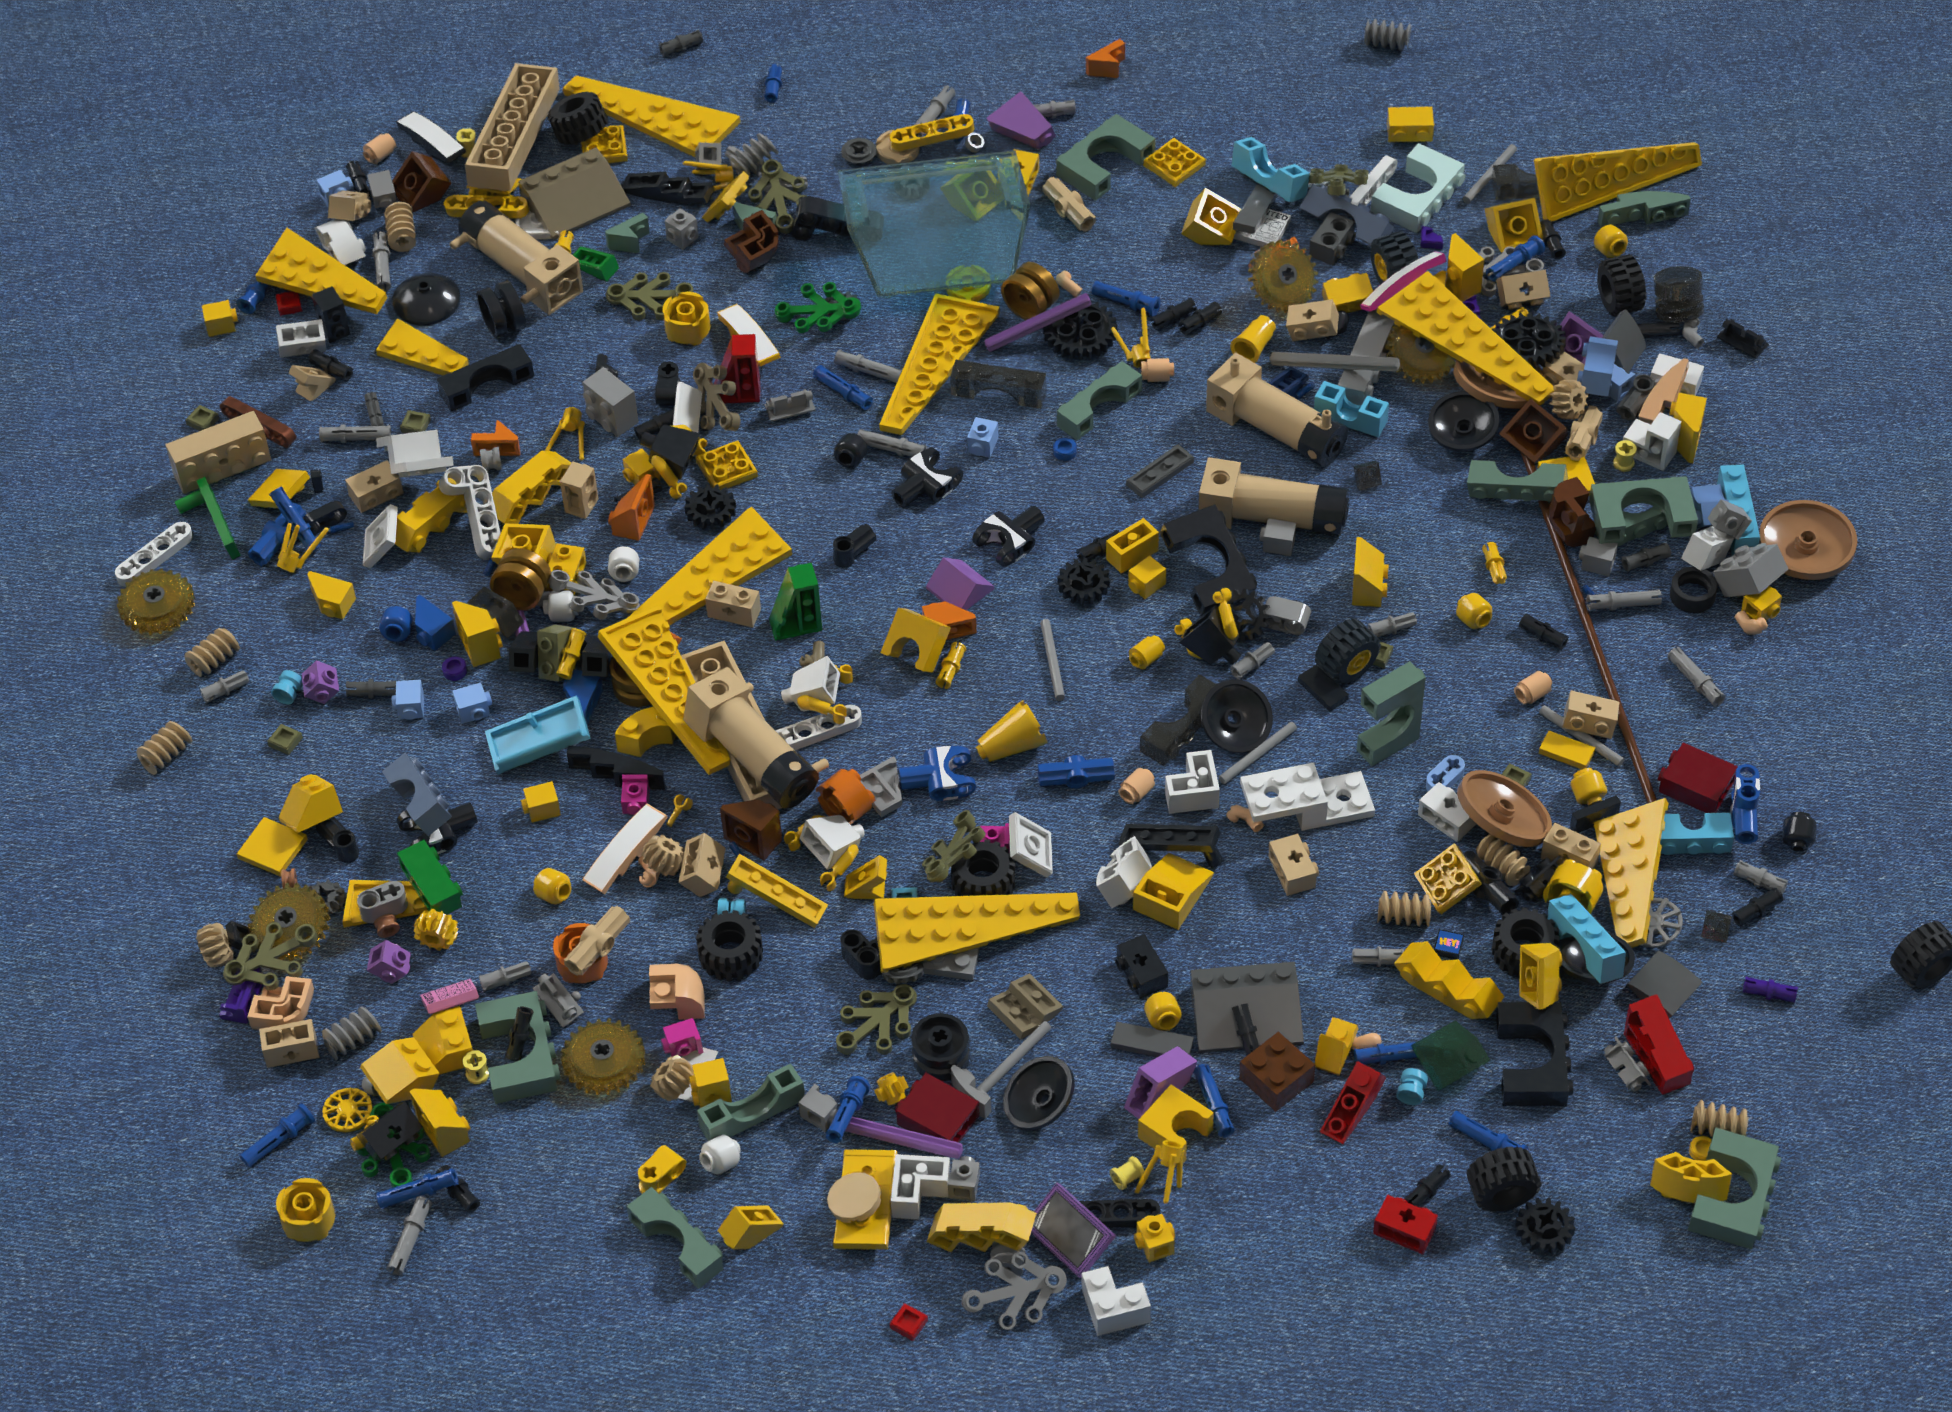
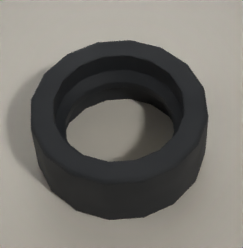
M1693 566L1686 567L1677 571L1672 577L1669 596L1672 603L1684 612H1704L1715 603L1718 583L1709 571L1705 569L1700 571ZM1687 583H1695L1703 586L1708 593L1699 597L1689 596L1683 593L1679 587Z

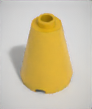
M1022 700L977 740L979 745L975 748L982 760L987 758L991 762L1047 744V739L1044 733L1040 734L1039 727L1041 726L1029 706Z

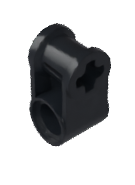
M663 362L658 367L655 388L656 405H675L677 384L680 382L678 365L674 362Z

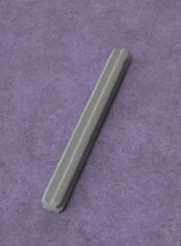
M1272 352L1270 356L1271 365L1390 372H1396L1400 367L1399 359L1393 357Z

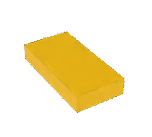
M1552 731L1547 732L1539 748V754L1579 769L1587 768L1595 753V747Z

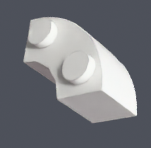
M334 219L315 227L323 248L328 251L331 257L343 265L365 257V245L362 239L357 240L348 220Z
M1135 836L1119 846L1110 855L1112 860L1106 867L1102 866L1097 875V887L1111 908L1128 902L1133 897V891L1145 873L1152 868L1150 858Z

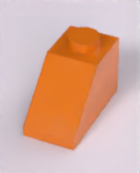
M946 601L922 606L923 616L951 627L946 640L977 633L976 616L967 610Z

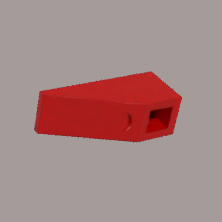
M1357 1061L1320 1132L1344 1145L1374 1102L1386 1077Z

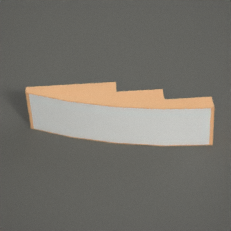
M646 804L612 839L582 880L605 895L617 876L621 875L623 877L635 857L640 858L642 856L645 844L648 843L653 835L657 834L668 816L651 805Z

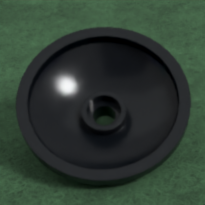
M420 273L407 278L398 285L392 296V304L397 316L405 322L414 325H432L442 322L454 314L460 304L461 297L458 286L449 277L437 273Z
M1466 391L1453 392L1439 399L1431 408L1428 417L1429 431L1434 440L1444 448L1459 452L1473 451L1485 446L1494 438L1499 428V413L1493 402H1483Z
M1231 679L1220 682L1209 690L1201 705L1200 717L1206 735L1216 746L1232 753L1252 751L1261 745L1270 734L1273 723L1271 705L1264 693L1247 681ZM1228 716L1234 719V724L1228 721Z
M1608 933L1626 952L1623 975L1625 977L1634 967V951L1626 941ZM1571 936L1562 939L1557 947L1562 954V965L1559 967L1574 979L1586 983L1600 984L1587 970L1583 950L1576 938ZM1619 979L1612 980V981H1609V982H1605V983H1602V984L1615 982V981H1617V980H1619Z
M1054 1056L1037 1057L1022 1065L1013 1074L1004 1092L1003 1108L1007 1118L1015 1126L1024 1130H1037L1053 1123L1064 1113L1072 1099L1075 1087L1072 1070L1064 1061Z

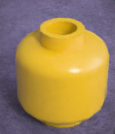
M1606 225L1600 228L1594 237L1595 248L1608 258L1622 255L1627 248V236L1616 226Z
M1470 593L1459 599L1456 616L1471 629L1483 628L1492 619V606L1479 594Z
M1585 768L1573 775L1574 778L1571 780L1570 786L1579 804L1590 806L1602 801V798L1607 794V787L1600 772L1592 768Z
M545 868L534 879V894L539 899L548 903L560 904L570 896V878L560 871Z
M1155 993L1145 1002L1144 1011L1150 1025L1154 1029L1170 1030L1181 1020V1009L1176 998L1171 993Z

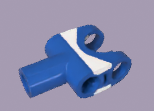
M944 746L928 749L923 754L925 765L899 768L902 790L928 787L930 798L935 801L965 797L976 790L974 778L952 772L971 761L970 750L963 746Z
M1749 764L1740 765L1736 769L1735 785L1730 797L1732 826L1735 828V840L1740 844H1751L1758 839L1759 771L1756 767ZM1747 771L1752 773L1753 777L1746 778L1740 773Z

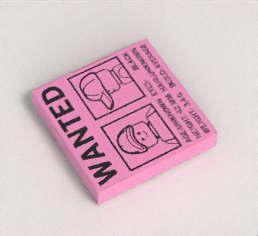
M470 979L420 995L423 1005L429 1014L479 998L477 989Z

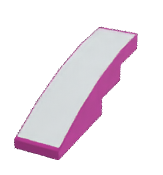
M1435 251L1402 268L1378 286L1360 305L1361 309L1369 312L1377 309L1378 306L1427 272L1426 270L1447 262L1445 254Z

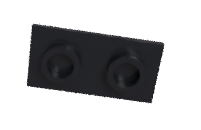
M1726 319L1723 322L1722 327L1724 329L1717 336V338L1755 359L1769 346L1766 340H1764V336L1758 335L1749 329L1744 331V326L1736 323L1733 319Z
M1557 856L1551 860L1548 857L1543 859L1536 865L1538 870L1535 873L1529 872L1519 880L1521 885L1514 892L1522 890L1525 893L1524 898L1526 901H1537L1543 895L1546 888L1543 881L1546 884L1549 883L1556 868L1560 865H1557L1556 861L1561 857Z

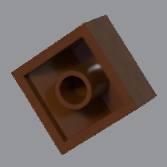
M414 151L410 153L392 180L395 195L401 202H405L412 207V213L440 201L451 185L450 180L431 157Z
M1530 398L1499 435L1536 464L1551 454L1568 436V432L1562 423Z
M757 799L725 804L720 808L724 839L735 842L738 847L763 861L782 841L779 810L774 805L766 804Z

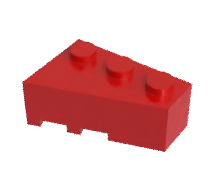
M756 334L732 335L721 366L726 367L727 375L724 380L715 379L714 385L722 384L724 381H733L735 383L736 390L733 395L719 394L723 403L760 402V375Z
M1655 994L1630 1004L1624 1036L1650 1073V1077L1661 1094L1664 1095L1691 1084L1694 1072L1693 1063L1687 1057L1658 995Z

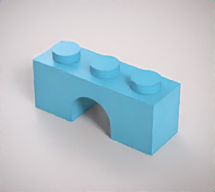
M1324 381L1315 395L1314 409L1320 413L1323 410H1330L1331 418L1349 428L1379 438L1388 422L1389 403L1367 395L1362 405L1353 404L1345 395L1346 388Z
M1705 813L1702 828L1698 830L1685 828L1680 822L1679 814H1665V829L1662 831L1660 841L1662 845L1661 854H1722L1731 852L1734 833L1730 813Z

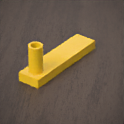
M741 854L738 855L726 876L730 880L727 885L730 893L739 894L745 888L813 928L817 926L828 906L823 901Z

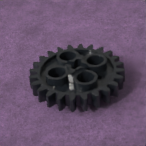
M1097 301L1087 308L1044 327V341H1048L1049 348L1054 347V353L1061 351V357L1070 354V360L1075 356L1082 360L1085 355L1088 359H1091L1092 354L1099 357L1100 350L1108 352V346L1113 347V340H1116L1111 331L1112 327L1117 330L1116 317H1113L1112 311L1107 312V306L1099 308V302ZM1084 316V324L1081 325V320ZM1077 334H1079V340L1075 343L1077 341Z
M1531 312L1527 316L1519 313L1517 318L1510 315V320L1503 318L1502 324L1496 323V329H1492L1534 369H1537L1539 364L1542 367H1546V362L1553 364L1554 358L1560 359V354L1564 353V347H1566L1565 331H1562V325H1557L1556 320L1549 322V316L1542 319L1540 313L1536 317H1532Z

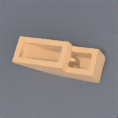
M1684 358L1674 365L1654 386L1639 413L1640 421L1651 425L1660 412L1663 413L1665 407L1670 408L1672 401L1677 402L1678 393L1681 392L1689 369L1688 359Z

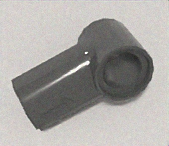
M1645 374L1634 378L1633 386L1617 406L1616 412L1620 414L1621 418L1629 421L1637 417L1645 400L1654 388L1653 378Z

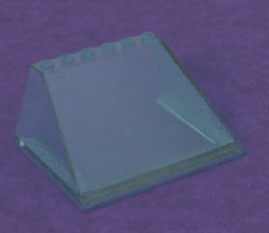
M1015 150L838 170L847 228L877 297L891 298L895 295H915L918 292L926 291L936 293L943 289L960 290L963 287L970 286L980 288L987 284L1002 285L1010 275L1015 273L1030 212V201Z

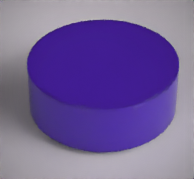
M460 657L446 659L442 664L444 677L450 681H458L464 678L467 674L465 660Z

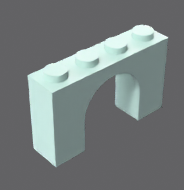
M1419 143L1407 156L1406 173L1426 181L1433 188L1425 193L1409 194L1383 183L1372 195L1371 200L1372 213L1376 215L1381 213L1390 218L1389 221L1415 233L1422 226H1426L1429 223L1430 217L1434 213L1439 212L1443 202L1446 199L1449 200L1456 187H1460L1465 180L1463 163Z

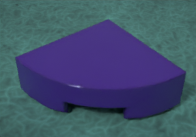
M1422 226L1420 248L1443 249V238L1441 235L1433 232L1432 228Z

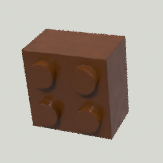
M1279 1031L1240 1061L1239 1079L1275 1112L1314 1082L1315 1064Z

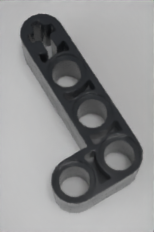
M804 196L799 201L794 215L792 236L796 240L807 241L812 237L814 229H819L875 243L882 239L884 218L876 212L813 196Z
M850 929L845 931L840 937L842 957L862 979L871 980L882 974L877 937L869 942L858 930Z

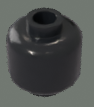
M855 433L845 434L834 448V457L841 466L846 468L857 467L866 456L868 450L867 443L860 435Z
M1806 812L1791 813L1783 821V842L1790 846L1791 850L1805 851L1807 847L1812 846L1816 841V821Z

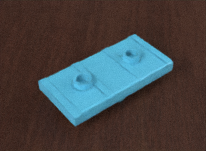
M577 695L485 731L494 768L498 775L548 754L558 752L568 747V745L572 746L590 739L581 703Z

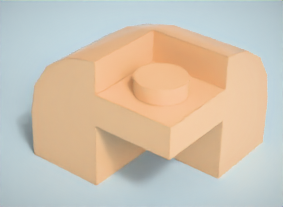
M682 964L650 965V1009L677 1008L678 1020L705 1018L704 988L702 980L695 970L688 965Z
M286 976L283 987H277L271 991L264 987L261 996L254 995L248 1013L251 1028L259 1030L303 1021L308 1014L314 993L312 979Z

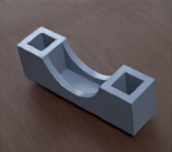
M1312 184L1300 206L1306 213L1322 221H1325L1331 212L1352 215L1357 225L1356 237L1371 245L1374 239L1391 234L1394 226L1389 223L1390 218L1381 213H1378L1376 216L1369 213L1371 210L1369 207L1361 203L1356 206L1351 203L1352 199L1345 195H1339L1338 197L1327 194V186L1321 184L1320 187Z
M404 753L382 772L390 785L403 798L414 795L406 810L413 821L430 836L452 817L446 809L449 807V804L440 795V790L432 782V778L424 770L425 767L416 757L411 759Z

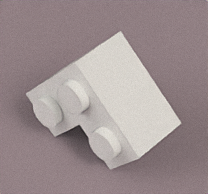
M1661 412L1651 425L1636 419L1623 436V440L1631 441L1636 445L1637 452L1633 458L1664 471L1676 454L1681 421Z
M1205 750L1186 753V773L1165 776V796L1169 814L1219 808L1220 789L1212 751Z
M896 1154L891 1194L892 1218L919 1219L921 1196L948 1198L950 1157Z
M1108 1266L1082 1273V1292L1097 1336L1150 1323L1151 1305L1143 1283L1116 1289Z

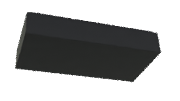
M1314 665L1298 676V682L1329 712L1349 699V694L1317 665Z
M1613 796L1573 812L1570 829L1580 833L1594 827L1593 822L1619 814L1621 801L1617 796Z

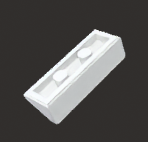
M678 382L673 426L686 425L693 432L698 433L702 392L683 382Z

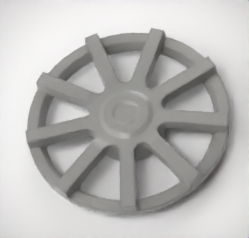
M1653 898L1649 909L1647 943L1640 945L1649 948L1661 947L1673 941L1680 933L1683 925L1681 911L1667 898ZM1652 903L1660 904L1656 912L1652 910ZM1665 906H1668L1673 910L1671 912L1661 915ZM1673 916L1678 918V924L1664 921ZM1664 927H1669L1676 931L1669 938L1663 929ZM1659 933L1664 941L1652 944L1653 935Z

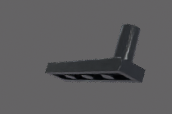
M1125 824L1118 843L1121 846L1135 836L1144 850L1202 852L1210 867H1217L1223 861L1216 847L1221 833L1218 826Z

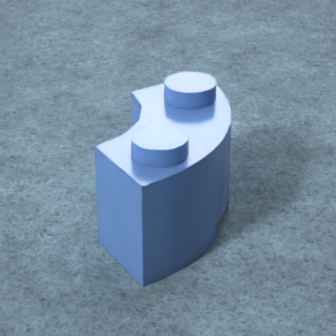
M1590 336L1589 343H1584L1582 357H1586L1584 371H1579L1577 381L1586 387L1585 393L1608 397L1618 344L1617 340Z
M1720 484L1692 487L1690 491L1698 518L1697 525L1701 528L1712 527V524L1707 519L1712 509L1716 507L1720 499L1727 502L1729 500L1724 498Z

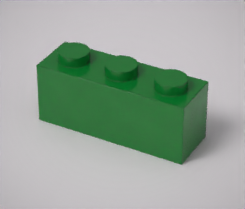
M422 840L397 852L401 870L428 911L435 909L437 912H441L443 910V913L447 915L462 907L460 899L463 896L462 890L457 882L453 883L451 881V874L447 866L439 863L440 858L434 847L429 848L425 840Z

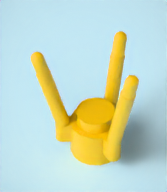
M683 161V165L714 169L692 170L693 174L715 175V182H720V184L713 186L714 191L724 189L734 180L733 167L727 166V164L716 165Z
M1145 308L1141 309L1143 337H1140V344L1132 347V351H1129L1114 327L1111 328L1116 340L1126 354L1127 361H1133V365L1136 368H1141L1142 361L1151 359Z
M574 407L565 409L563 417L545 451H550L563 429L569 432L578 429L579 459H584L583 429L585 422L581 420L582 413L579 409Z
M288 523L282 548L278 556L277 566L292 573L295 572L296 567L301 569L305 560L328 532V528L323 529L299 559L300 554L292 549L300 526H295L289 542L292 524Z
M1164 1140L1162 1146L1156 1145L1154 1155L1138 1182L1135 1193L1138 1194L1141 1191L1158 1158H1160V1163L1168 1167L1163 1202L1167 1204L1176 1165L1177 1188L1182 1187L1184 1146L1171 1140Z

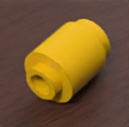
M1147 636L1129 650V660L1134 667L1145 669L1162 656L1165 651V645L1158 636Z

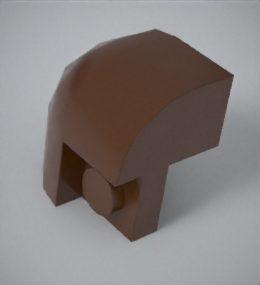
M760 210L743 219V230L724 239V246L735 258L736 266L742 272L748 273L767 263L774 256L778 248V230L765 212Z
M1577 477L1559 483L1554 489L1549 505L1551 525L1565 544L1570 547L1586 545L1589 537H1594L1596 531L1594 521L1584 510L1589 497V491Z

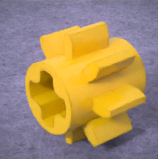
M892 1072L877 1080L879 1088L875 1089L874 1092L879 1101H887L888 1105H892L906 1097L904 1090L909 1088L904 1076L896 1077L895 1073Z

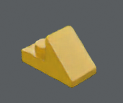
M879 855L846 875L844 897L848 899L884 898L887 859Z
M1332 1017L1326 1034H1320L1315 1068L1340 1076L1359 1029L1356 1024Z

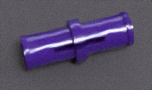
M1745 976L1742 993L1764 996L1766 1000L1774 998L1795 1003L1798 986L1775 983L1773 979L1765 981Z

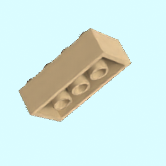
M254 411L165 444L174 477L183 494L198 489L199 486L196 480L205 477L208 483L211 484L271 461L264 429Z

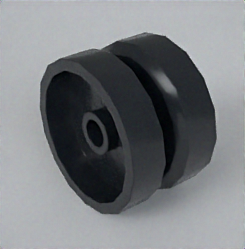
M508 280L495 284V291L489 287L477 291L476 297L481 315L494 338L507 334L508 327L513 331L526 327V317L521 301L513 285Z
M931 1014L919 1020L913 1028L911 1035L912 1059L915 1069L921 1076L928 1073L942 1082L951 1080V1067L953 1065L966 1069L969 1064L970 1049L967 1027L960 1019L951 1014Z

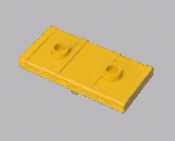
M844 1150L841 1177L854 1172L866 1173L872 1176L881 1189V1202L875 1213L863 1221L858 1222L855 1220L851 1221V1223H844L836 1219L835 1236L833 1238L834 1249L888 1250L896 1150Z

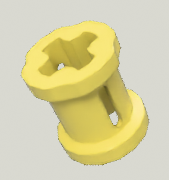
M464 128L457 132L456 139L466 150V153L461 155L464 158H469L475 146L476 134L472 129Z
M1623 440L1615 446L1617 456L1613 460V466L1621 472H1627L1634 467L1635 461L1633 456L1637 452V447L1633 442Z
M478 1050L468 1052L463 1058L466 1078L472 1084L484 1083L489 1077L486 1056Z
M1131 1156L1128 1162L1119 1168L1113 1167L1110 1169V1176L1120 1190L1126 1189L1127 1184L1135 1179H1141L1144 1173L1142 1164L1134 1156Z

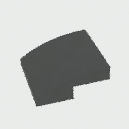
M1627 310L1621 311L1602 337L1618 341L1614 364L1623 368L1626 373L1631 370L1646 348L1641 330Z
M1658 950L1626 986L1641 1000L1657 994L1668 1018H1670L1703 982L1681 963Z

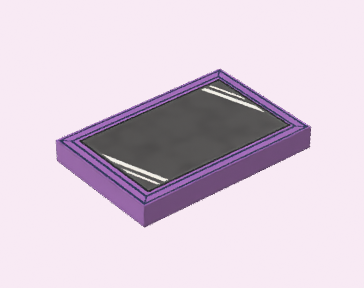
M1059 1183L1054 1185L1034 1211L1037 1214L1031 1233L1079 1278H1082L1083 1272L1090 1270L1116 1237L1112 1231Z

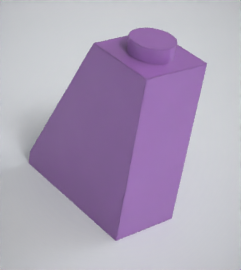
M1021 91L986 118L993 131L1036 149L1050 144L1053 138L1056 137L1049 122Z
M1177 1046L1139 1067L1124 1108L1140 1119L1170 1085L1181 1090L1190 1081L1197 1060Z

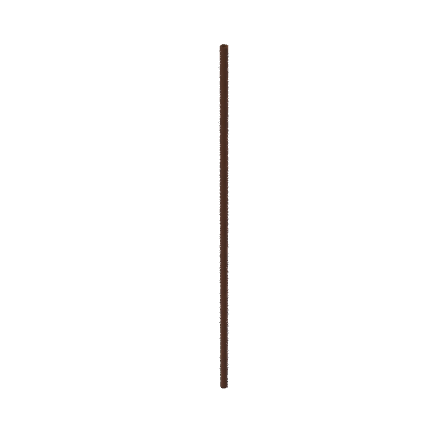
M1521 453L1528 475L1536 471L1535 464ZM1538 500L1609 699L1619 701L1617 721L1647 804L1657 801L1562 538L1555 531L1549 520V502Z

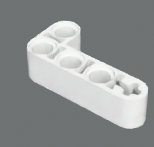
M480 465L449 468L441 477L439 488L446 495L464 494L475 551L481 559L489 560L492 557L501 533L487 470ZM470 476H475L479 482H474ZM447 478H452L456 485L451 484ZM475 498L481 499L484 505L478 504ZM480 520L485 521L489 527L482 526Z

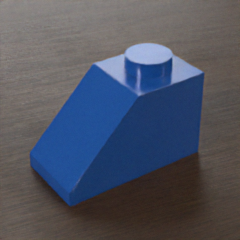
M418 595L416 597L415 613L416 637L423 646H428L436 651L456 635L454 621L423 596Z
M574 669L572 678L570 680L565 679L563 691L566 692L567 699L577 695L586 724L588 725L603 692L602 678L599 676H582L581 670Z

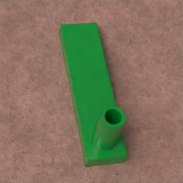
M205 477L196 480L200 490L174 501L180 514L206 503L231 559L233 560L241 556L208 481Z

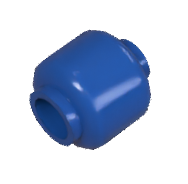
M400 606L387 608L380 620L379 630L381 635L393 642L405 640L411 631L412 615L407 609Z

